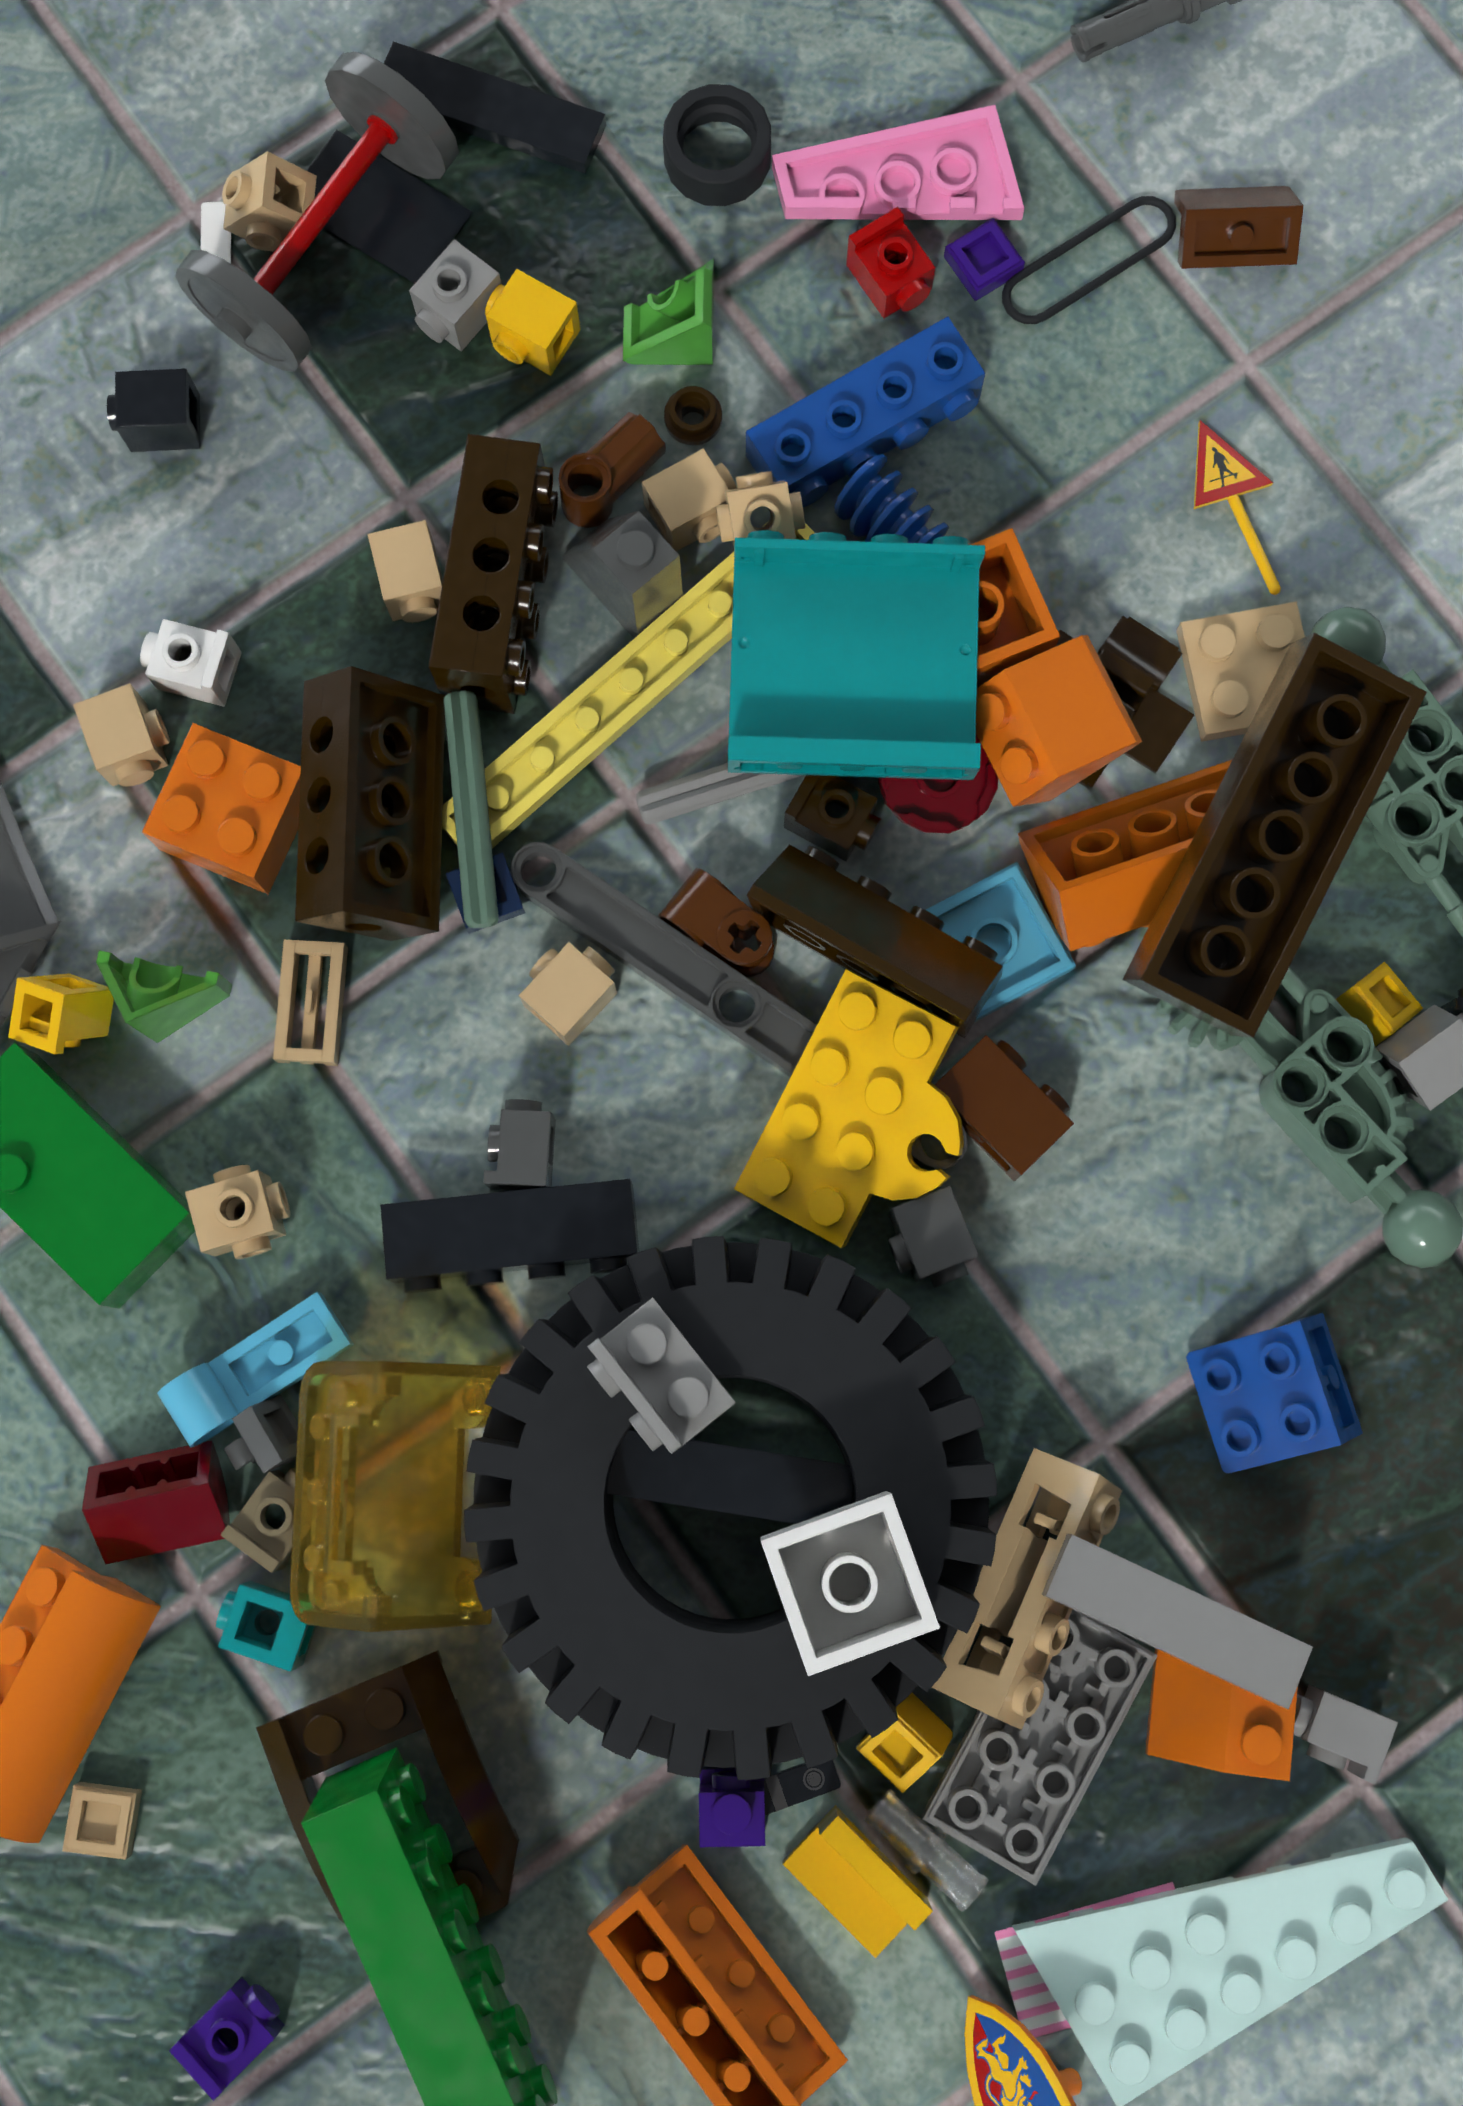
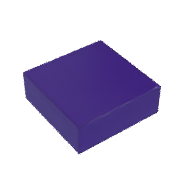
M994 218L945 246V260L974 301L979 300L1005 284L1012 276L1023 270L1025 266L1024 260Z

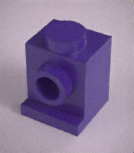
M703 1767L699 1785L700 1848L765 1846L764 1778L738 1780L735 1767Z
M241 1977L183 2034L169 2052L214 2101L276 2038L285 2024L278 2018L280 2009L274 1998L260 1985L253 1984L250 1986ZM230 2028L234 2030L238 2036V2046L233 2048L219 2032V2029Z

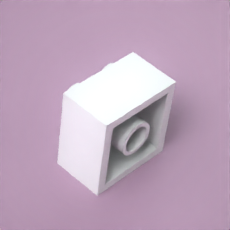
M885 1491L760 1537L808 1676L940 1628L892 1493Z

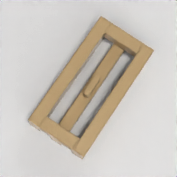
M284 939L273 1059L277 1063L300 1062L301 1064L309 1065L322 1063L327 1066H338L348 947L345 943ZM299 955H309L301 1048H291ZM323 956H331L323 1050L315 1049Z

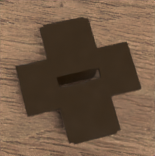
M1122 616L1097 654L1142 740L1141 743L1124 754L1156 774L1194 717V714L1158 692V689L1182 653L1178 651L1179 647L1130 616L1128 619ZM1059 630L1060 638L1056 646L1074 638ZM1107 765L1079 783L1085 787L1087 785L1093 787Z

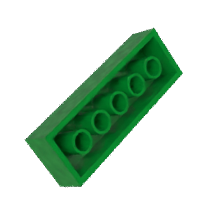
M395 1747L326 1777L305 1814L301 1825L424 2105L553 2106L557 2104V2091L549 2069L544 2063L536 2065L528 2047V2044L531 2043V2032L527 2018L519 2004L516 2003L510 2006L501 1985L505 1982V1973L500 1956L493 1944L490 1943L484 1946L475 1923L478 1922L479 1915L472 1892L465 1883L458 1886L448 1864L452 1861V1850L448 1837L439 1823L431 1825L422 1802L426 1800V1792L416 1766L413 1763L405 1765L398 1747Z

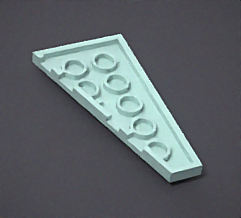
M1404 1837L1333 1853L1329 1858L1293 1866L1289 1863L1266 1868V1872L1235 1879L1230 1876L1134 1898L1132 1902L1093 1910V1908L1070 1912L1069 1916L1035 1923L1033 1920L1015 1924L1012 1927L1116 2106H1124L1448 1901V1898L1414 1842Z

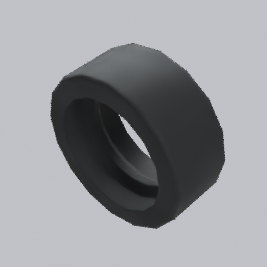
M708 84L690 90L673 104L664 121V165L671 183L686 198L705 206H728L746 200L761 187L770 170L771 124L764 107L750 93L732 85ZM709 122H728L741 128L750 137L751 152L739 165L724 170L705 169L692 163L686 157L684 139L700 125Z

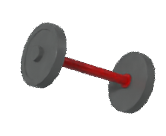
M359 52L342 53L329 70L325 83L331 100L343 118L361 138L254 279L226 260L204 250H191L177 268L175 274L183 292L196 308L219 330L260 360L283 371L295 372L309 354L312 345L307 333L294 316L273 296V293L377 156L382 154L402 169L422 178L441 179L459 154L456 137L444 117L425 95L398 72L379 60Z

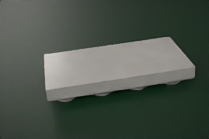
M1073 1609L1068 1619L1070 1630L1067 1641L1060 1653L1051 1659L1042 1681L1044 1693L1036 1712L1026 1719L1022 1730L977 1710L921 1815L923 1820L1035 1886L1041 1878L1158 1656L1109 1626Z

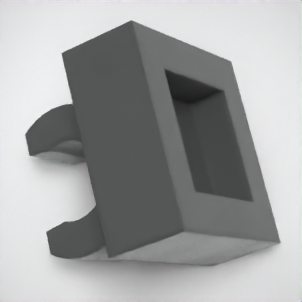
M282 1395L254 1404L233 1417L232 1420L242 1437L224 1448L236 1470L241 1469L250 1462L252 1464L257 1462L263 1474L295 1461L312 1449Z

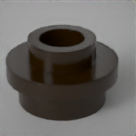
M687 386L678 390L669 398L664 409L666 429L676 441L685 445H701L710 441L716 436L722 424V408L718 399L708 390L698 386ZM697 412L704 419L699 424L691 425L685 423L683 418L688 413Z

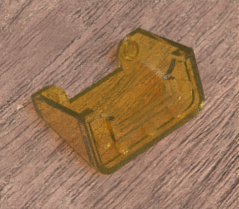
M320 1361L313 1363L306 1370L301 1381L299 1393L290 1576L291 1605L295 1615L301 1622L307 1625L363 1632L491 1624L492 1609L483 1610L474 1584V1580L482 1573L479 1559L460 1556L465 1429H480L486 1425L492 1407L484 1403L495 1379L500 1375L501 1366L397 1361Z

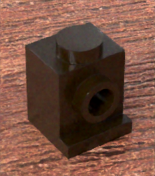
M806 775L785 811L784 828L847 862L855 846L862 850L867 848L882 819L874 815L878 798L837 776ZM835 802L848 809V813L842 818H832L826 813L825 807L829 803Z

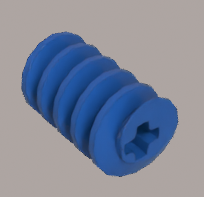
M884 454L875 455L864 463L852 475L839 494L834 506L835 514L842 520L851 519L850 531L857 537L867 536L865 542H871V538L876 535L897 534L908 538V543L933 544L935 538L945 536L949 529L945 522L931 529L925 526L934 511L930 505H926L915 512L910 509L919 493L915 488L912 487L897 495L895 489L903 477L900 471L896 470L883 478L880 476L879 473L888 459Z

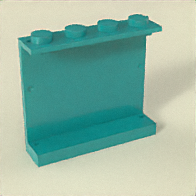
M771 530L752 531L748 533L747 538H735L728 773L974 780L980 769L981 743H975L979 569L985 556V545H970L967 538L960 536L938 537L933 540V544L908 543V538L897 534L876 535L871 538V542L846 541V536L834 532L814 533L809 536V540L784 539L782 533Z

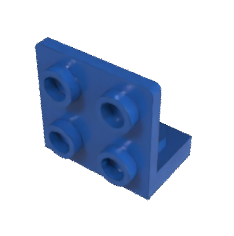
M1323 1313L1194 1350L1186 1356L1218 1459L1225 1473H1233L1340 1446L1363 1433Z

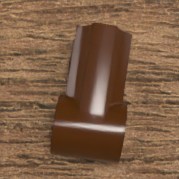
M628 412L586 453L573 455L561 466L558 477L563 514L569 522L584 528L596 527L602 524L612 513L614 502L665 454V442L660 438L655 427L641 414L635 415ZM584 485L594 486L599 489L597 493L587 497L579 496L573 492L578 487Z

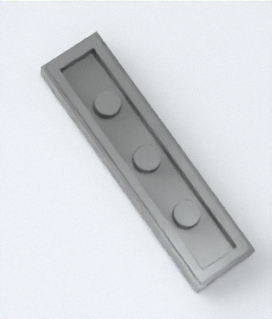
M1073 1534L1066 1535L1042 1592V1595L1286 1709H1289L1313 1648L1300 1640Z

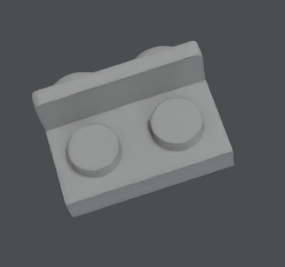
M653 1297L601 1339L597 1338L587 1346L597 1358L587 1366L611 1398L622 1390L638 1412L628 1420L652 1451H655L664 1444L668 1451L673 1454L736 1403Z

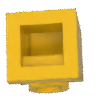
M70 973L17 978L8 1038L52 1054H63L64 1047H79L81 1039L108 1036L114 998L107 986Z

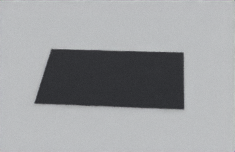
M337 129L307 169L308 172L317 176L315 197L357 143ZM378 155L324 226V229L415 284L453 241L473 212Z

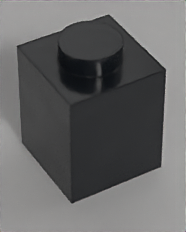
M186 368L115 372V395H108L107 416L112 431L119 432L131 452L200 449V394Z

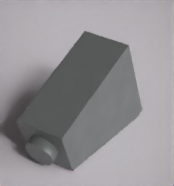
M640 511L606 519L562 555L567 565L633 638L639 635L683 596L680 555Z

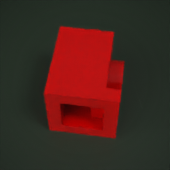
M899 207L894 208L849 235L846 265L883 319L900 309L903 312L910 311L924 302L932 290L936 268L903 222L904 215ZM898 260V262H899L900 264H892V263H893L894 261Z

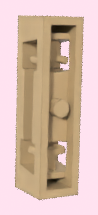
M1033 1449L996 1535L992 1566L983 1565L980 1572L979 1581L973 1594L980 1603L975 1620L968 1633L957 1630L943 1658L947 1668L932 1688L1022 1730L1026 1719L1036 1712L1041 1703L1044 1693L1043 1678L1052 1657L1059 1654L1063 1649L1070 1630L1068 1619L1072 1609L1043 1596L1042 1592L1067 1534H1073L1099 1547L1103 1536L1111 1532L1120 1512L1119 1498L1122 1493L1120 1488L1096 1472L1038 1449ZM1041 1486V1487H1042V1488H1041V1491H1040V1493H1039V1495H1038V1498H1037V1500H1036V1502H1035V1505H1034V1507H1033V1509H1032V1512H1031V1515H1030V1517H1029V1520H1028V1522H1027V1524H1026V1527H1024V1526H1023L1024 1521H1025V1519H1026V1517H1027V1514H1028V1512H1029V1510H1030V1508H1031V1506H1032V1504H1033V1501H1034V1499H1035V1497H1036V1494H1037V1492H1038V1490H1039V1487ZM1046 1528L1049 1529L1050 1533L1058 1536L1056 1540L1050 1537L1048 1541L1043 1539ZM980 1624H982L983 1627H982L981 1632H980V1634H979V1636H978V1639H977V1641H976V1643H975V1645H974V1647H973V1650H972V1652H971V1654H970V1657H969V1659H968V1661H967V1664L964 1665V1662H965V1660H966V1658H967V1655H968V1653H969V1651H970V1648H971V1646H972V1644H973V1641H974V1638H975V1636H976V1633H977V1631H978V1629H979V1626H980ZM1001 1635L1014 1639L1011 1647L999 1642Z

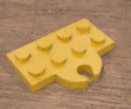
M845 969L734 1190L832 1244L843 1248L847 1245L872 1195L892 1201L914 1199L942 1186L950 1176L942 1169L926 1170L920 1168L913 1160L912 1146L919 1136L930 1134L940 1140L946 1153L955 1156L962 1155L964 1139L961 1117L950 1097L931 1083L959 1026L873 981Z

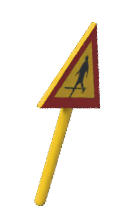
M1200 420L1197 437L1194 509L1227 499L1269 592L1277 595L1281 591V586L1239 498L1240 495L1272 486L1273 482Z

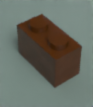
M985 1035L935 1086L950 1097L961 1117L965 1132L1015 1182L1074 1123L1066 1115L1070 1111V1107L1061 1095L1047 1084H1043L1039 1088L1022 1071L1027 1065L1012 1046L1003 1040L995 1044Z

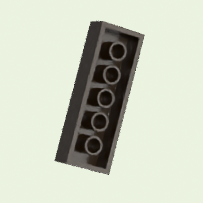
M1312 633L1290 644L1122 980L1231 1036L1254 1038L1427 692L1316 633Z

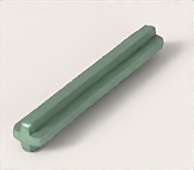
M456 691L445 695L444 709L464 921L469 928H487L497 925L499 917L478 700L474 692Z

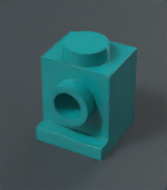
M253 1581L239 1584L237 1592L230 1590L227 1593L219 1610L216 1628L224 1631L218 1647L291 1672L304 1664L324 1603L307 1600ZM264 1610H272L279 1617L280 1624L275 1633L265 1632L260 1626V1616Z

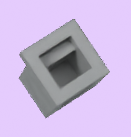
M1308 1685L1305 1696H1297L1294 1735L1310 1743L1306 1754L1341 1770H1344L1347 1759H1350L1347 1770L1361 1779L1376 1785L1398 1722Z

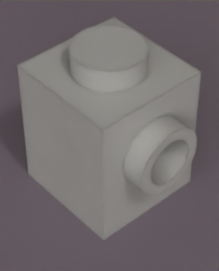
M454 239L409 290L416 312V317L414 318L416 324L432 340L441 343L445 339L462 352L487 323L485 316L486 304L493 290L502 284L499 272Z
M1434 1004L1376 1046L1383 1055L1381 1059L1388 1070L1393 1068L1397 1076L1394 1079L1404 1094H1407L1409 1098L1430 1111L1463 1087V1013L1455 1016Z

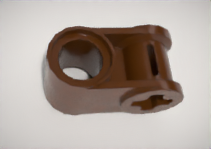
M696 868L658 915L661 920L745 977L762 974L770 966L774 958L773 935L768 921L761 914L738 899L719 880L700 868ZM752 935L756 936L758 946L756 951L745 947L740 953H737L734 941L737 937L747 941Z

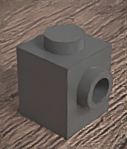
M951 1186L896 1206L890 1210L888 1215L896 1236L888 1238V1243L901 1274L911 1270L915 1282L930 1277L934 1288L969 1274L965 1263L974 1260L979 1255Z

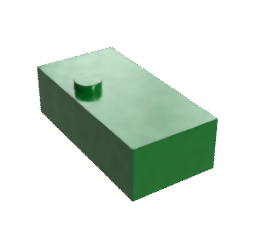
M14 1042L0 1056V1208L98 1305L120 1309L195 1232L188 1202L38 1054Z

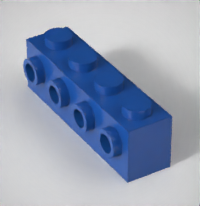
M947 316L747 430L746 457L756 473L772 471L773 482L784 480L788 483L789 493L800 492L802 505L806 507L819 500L832 483L846 475L851 478L864 463L875 455L885 454L897 446L900 450L908 449L921 441L927 435L929 428L946 418L949 421H956L970 413L979 402L985 371Z

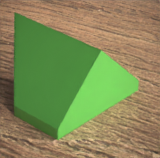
M714 258L681 280L675 281L673 285L659 294H648V301L638 306L630 303L624 306L623 361L634 365H713Z
M100 950L96 960L125 1023L156 1043H159L228 998L232 989V984L217 972L207 971L205 977L183 974V966L180 965L176 967L165 966L137 957L134 958V963L130 964L123 962L110 952Z

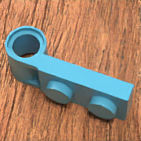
M316 1292L209 1363L200 1364L179 1375L162 1387L157 1394L188 1445L192 1448L211 1439L234 1424L232 1418L248 1407L276 1397L352 1347L354 1343L323 1294Z

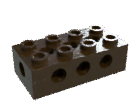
M468 434L429 669L440 694L446 695L456 691L474 692L478 700V708L481 710L515 714L517 696H527L529 690L531 660L525 659L527 638L536 639L538 634L540 604L534 603L536 582L545 583L549 566V548L543 547L545 527L555 526L558 510V492L552 491L553 468L545 466L540 443Z
M353 666L304 681L296 922L388 941L439 932L445 695Z

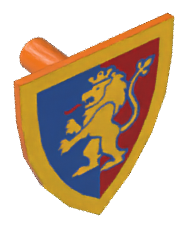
M974 1995L968 1996L964 2036L967 2074L974 2106H1077L1072 2096L1078 2095L1082 2090V2081L1079 2073L1071 2067L1058 2071L1046 2049L1023 2023L996 2004Z

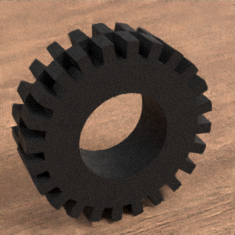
M724 1236L692 1239V1246L675 1248L661 1252L656 1247L638 1252L627 1257L628 1265L614 1270L603 1278L592 1275L568 1292L571 1300L563 1305L549 1320L539 1318L520 1340L519 1343L525 1348L515 1360L509 1373L498 1375L490 1388L484 1404L491 1406L492 1409L486 1421L483 1437L472 1440L466 1472L475 1473L474 1504L464 1510V1531L466 1542H476L482 1573L474 1580L479 1601L484 1611L495 1608L499 1621L508 1635L501 1647L514 1668L520 1673L529 1667L537 1679L549 1690L545 1704L568 1724L578 1715L589 1725L603 1732L601 1746L617 1755L631 1760L638 1749L650 1755L667 1759V1772L696 1778L700 1777L703 1766L735 1767L738 1780L770 1777L772 1764L788 1762L801 1757L804 1758L807 1768L826 1763L838 1757V1743L852 1738L864 1729L874 1738L898 1720L896 1706L905 1700L918 1685L928 1692L947 1668L942 1655L951 1644L957 1630L968 1633L975 1620L980 1603L973 1594L979 1581L982 1565L992 1566L996 1544V1534L988 1528L989 1496H997V1478L994 1463L985 1460L983 1445L978 1431L979 1428L985 1426L980 1408L974 1396L965 1395L959 1380L951 1369V1366L956 1362L947 1347L938 1336L929 1337L922 1327L908 1315L912 1308L888 1288L880 1291L869 1282L854 1275L856 1268L830 1255L820 1259L806 1253L794 1251L792 1243L775 1239L761 1238L758 1244L745 1242L727 1243ZM653 1297L717 1379L740 1378L767 1383L786 1391L806 1404L829 1429L837 1442L844 1463L850 1466L854 1485L852 1503L885 1491L892 1493L940 1628L808 1676L784 1607L757 1617L720 1619L685 1610L657 1593L641 1577L628 1558L615 1523L613 1495L607 1494L608 1479L618 1448L629 1430H635L628 1419L638 1411L622 1390L611 1398L587 1367L597 1359L587 1346L597 1338L601 1339Z

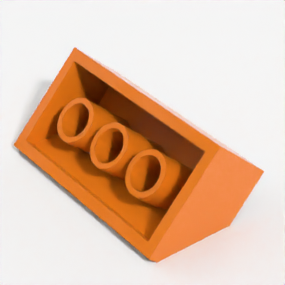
M1232 760L1018 833L1019 843L1045 911L1070 952L1082 947L1096 946L1108 938L1140 927H1149Z

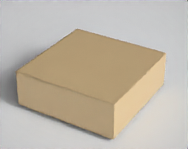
M87 1782L74 1784L62 1851L124 1860L132 1856L142 1790Z

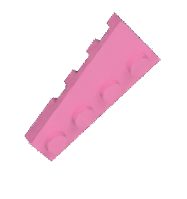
M996 105L772 155V171L785 219L876 220L894 208L899 207L904 215V220H990L992 218L995 220H1022L1025 209Z

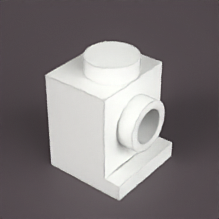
M163 619L159 633L149 632L146 635L141 647L140 662L142 667L147 668L145 675L158 690L225 707L242 652L229 632L218 629L217 632H212ZM182 649L192 651L186 660L179 661Z

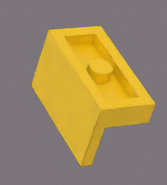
M836 1805L782 1862L797 1880L874 1958L887 1947L907 1924L915 1931L933 1912L928 1897Z

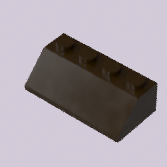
M789 844L754 882L747 893V897L752 909L761 914L771 927L838 966L851 970L959 1026L956 1034L963 1038L967 1036L980 1011L1002 977L1003 966L995 962L998 953L992 948L970 936H966L963 942L956 940L941 931L945 924L932 913L918 906H913L910 912H907L888 901L892 893L884 886L862 875L857 882L836 871L840 864L834 858L813 846H808L805 852H802Z

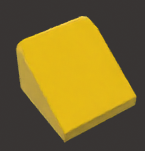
M1385 961L1335 999L1351 1017L1357 1018L1367 1025L1373 1035L1374 1046L1387 1039L1423 1010L1421 1004Z
M913 1693L896 1706L898 1720L874 1738L867 1733L856 1747L902 1793L943 1756L953 1737L951 1729Z

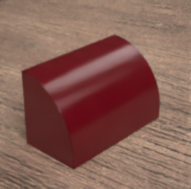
M212 1440L192 1448L187 1445L88 1467L82 1511L105 1565L225 1539L221 1536V1533L230 1524L229 1506L220 1461Z

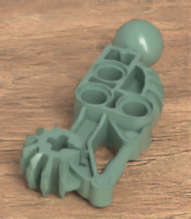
M1347 606L1338 608L1324 614L1313 626L1311 634L1316 633L1392 673L1382 660L1386 651V635L1380 620L1366 609ZM1412 669L1401 678L1427 693L1409 729H1417L1425 733L1431 742V751L1422 752L1416 750L1408 739L1407 731L1366 816L1373 825V836L1377 844L1385 852L1393 856L1410 880L1417 884H1427L1448 912L1447 918L1463 938V901L1441 873L1445 864L1448 839L1463 856V801L1452 798L1445 788L1446 777H1454L1463 783V734ZM1396 811H1406L1416 818L1419 824L1418 835L1411 836L1405 834L1398 828L1395 819Z
M1290 966L1281 984L1298 1002L1296 1009V1038L1283 1027L1269 1010H1267L1254 1038L1231 1036L1163 1000L1158 1002L1157 1011L1159 1013L1176 1014V1018L1167 1027L1170 1034L1175 1035L1179 1033L1184 1026L1190 1030L1188 1045L1190 1047L1197 1048L1206 1035L1210 1044L1218 1051L1228 1050L1237 1045L1241 1046L1257 1064L1265 1077L1259 1089L1260 1103L1265 1111L1350 1204L1367 1196L1384 1214L1382 1238L1393 1256L1405 1264L1419 1268L1436 1267L1452 1257L1462 1240V1217L1455 1204L1438 1192L1425 1189L1412 1190L1395 1172L1408 1159L1404 1155L1407 1148L1403 1141L1407 1133L1415 1129L1414 1119L1407 1117L1406 1105L1410 1103L1407 1094L1400 1095L1393 1080L1397 1076L1393 1068L1386 1071L1378 1061L1383 1058V1055L1374 1046L1373 1035L1366 1024L1357 1018L1351 1017L1327 991L1322 989L1312 990ZM1333 1036L1346 1043L1350 1052L1349 1062L1337 1061L1330 1055L1326 1045L1327 1037ZM1282 1076H1293L1302 1082L1306 1092L1304 1102L1292 1101L1285 1095L1281 1086ZM1326 1121L1336 1122L1344 1128L1348 1137L1345 1149L1336 1148L1328 1142L1324 1133Z

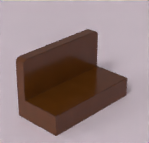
M1264 186L1181 189L1175 191L1174 204L1181 213L1177 261L1181 269L1297 265L1304 205L1290 187Z

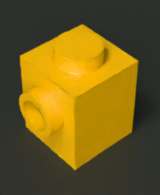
M517 268L505 286L500 284L493 290L486 304L485 316L495 350L515 364H522L525 361L550 376L581 330L576 301Z

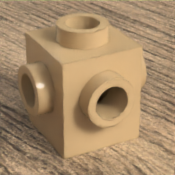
M268 151L228 176L222 192V200L226 204L223 229L244 238L246 243L253 248L275 251L314 200L317 176Z
M772 471L737 476V488L725 490L727 504L716 506L721 542L733 541V546H735V538H747L748 533L752 531H777L784 535V539H796L795 530L805 528L800 492L789 493L788 483L784 480L773 482ZM758 507H767L770 511L768 523L763 527L752 526L750 521L752 512Z
M239 1165L218 1171L213 1174L215 1183L185 1192L202 1253L216 1257L233 1251L235 1259H244L270 1251L272 1249L270 1240L286 1236L282 1219L290 1217V1207L282 1184L280 1182L272 1183L271 1177L259 1170L251 1172L249 1165ZM245 1206V1212L243 1216L239 1218L240 1211Z

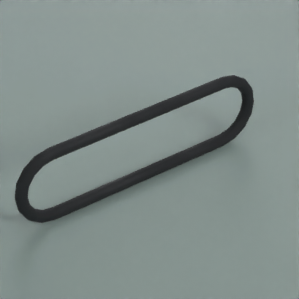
M1154 196L1138 197L1012 276L1003 288L1002 304L1007 314L1015 321L1023 324H1038L1046 321L1158 250L1172 238L1175 232L1176 216L1172 208L1164 200ZM1142 205H1152L1159 208L1165 214L1168 226L1165 233L1159 239L1044 312L1037 315H1025L1019 313L1013 307L1010 294L1018 282L1133 209Z

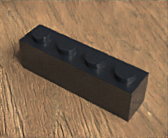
M631 1179L380 1205L386 1280L393 1283H404V1293L441 1290V1279L466 1276V1286L468 1287L504 1283L503 1272L528 1270V1280L560 1278L566 1276L565 1266L590 1263L591 1274L611 1273L626 1266L627 1257L640 1252L634 1188Z

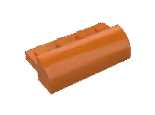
M41 1545L0 1623V1837L24 1843H40L161 1608L159 1604L117 1578L102 1576L60 1549Z
M682 1844L634 1887L629 1886L588 1927L586 1932L714 2106H801L807 2098L848 2061L687 1844Z

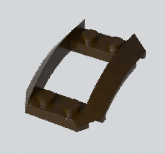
M439 1650L256 1727L299 1842L326 1897L342 1922L344 1920L301 1825L318 1792L312 1776L422 1729L425 1730L450 1794L475 1844L452 1855V1861L448 1864L458 1886L465 1883L469 1887L476 1902L479 1919L502 1909L509 1903L516 1853L520 1839L516 1829H513L489 1779L458 1699L455 1700L442 1666L443 1660Z

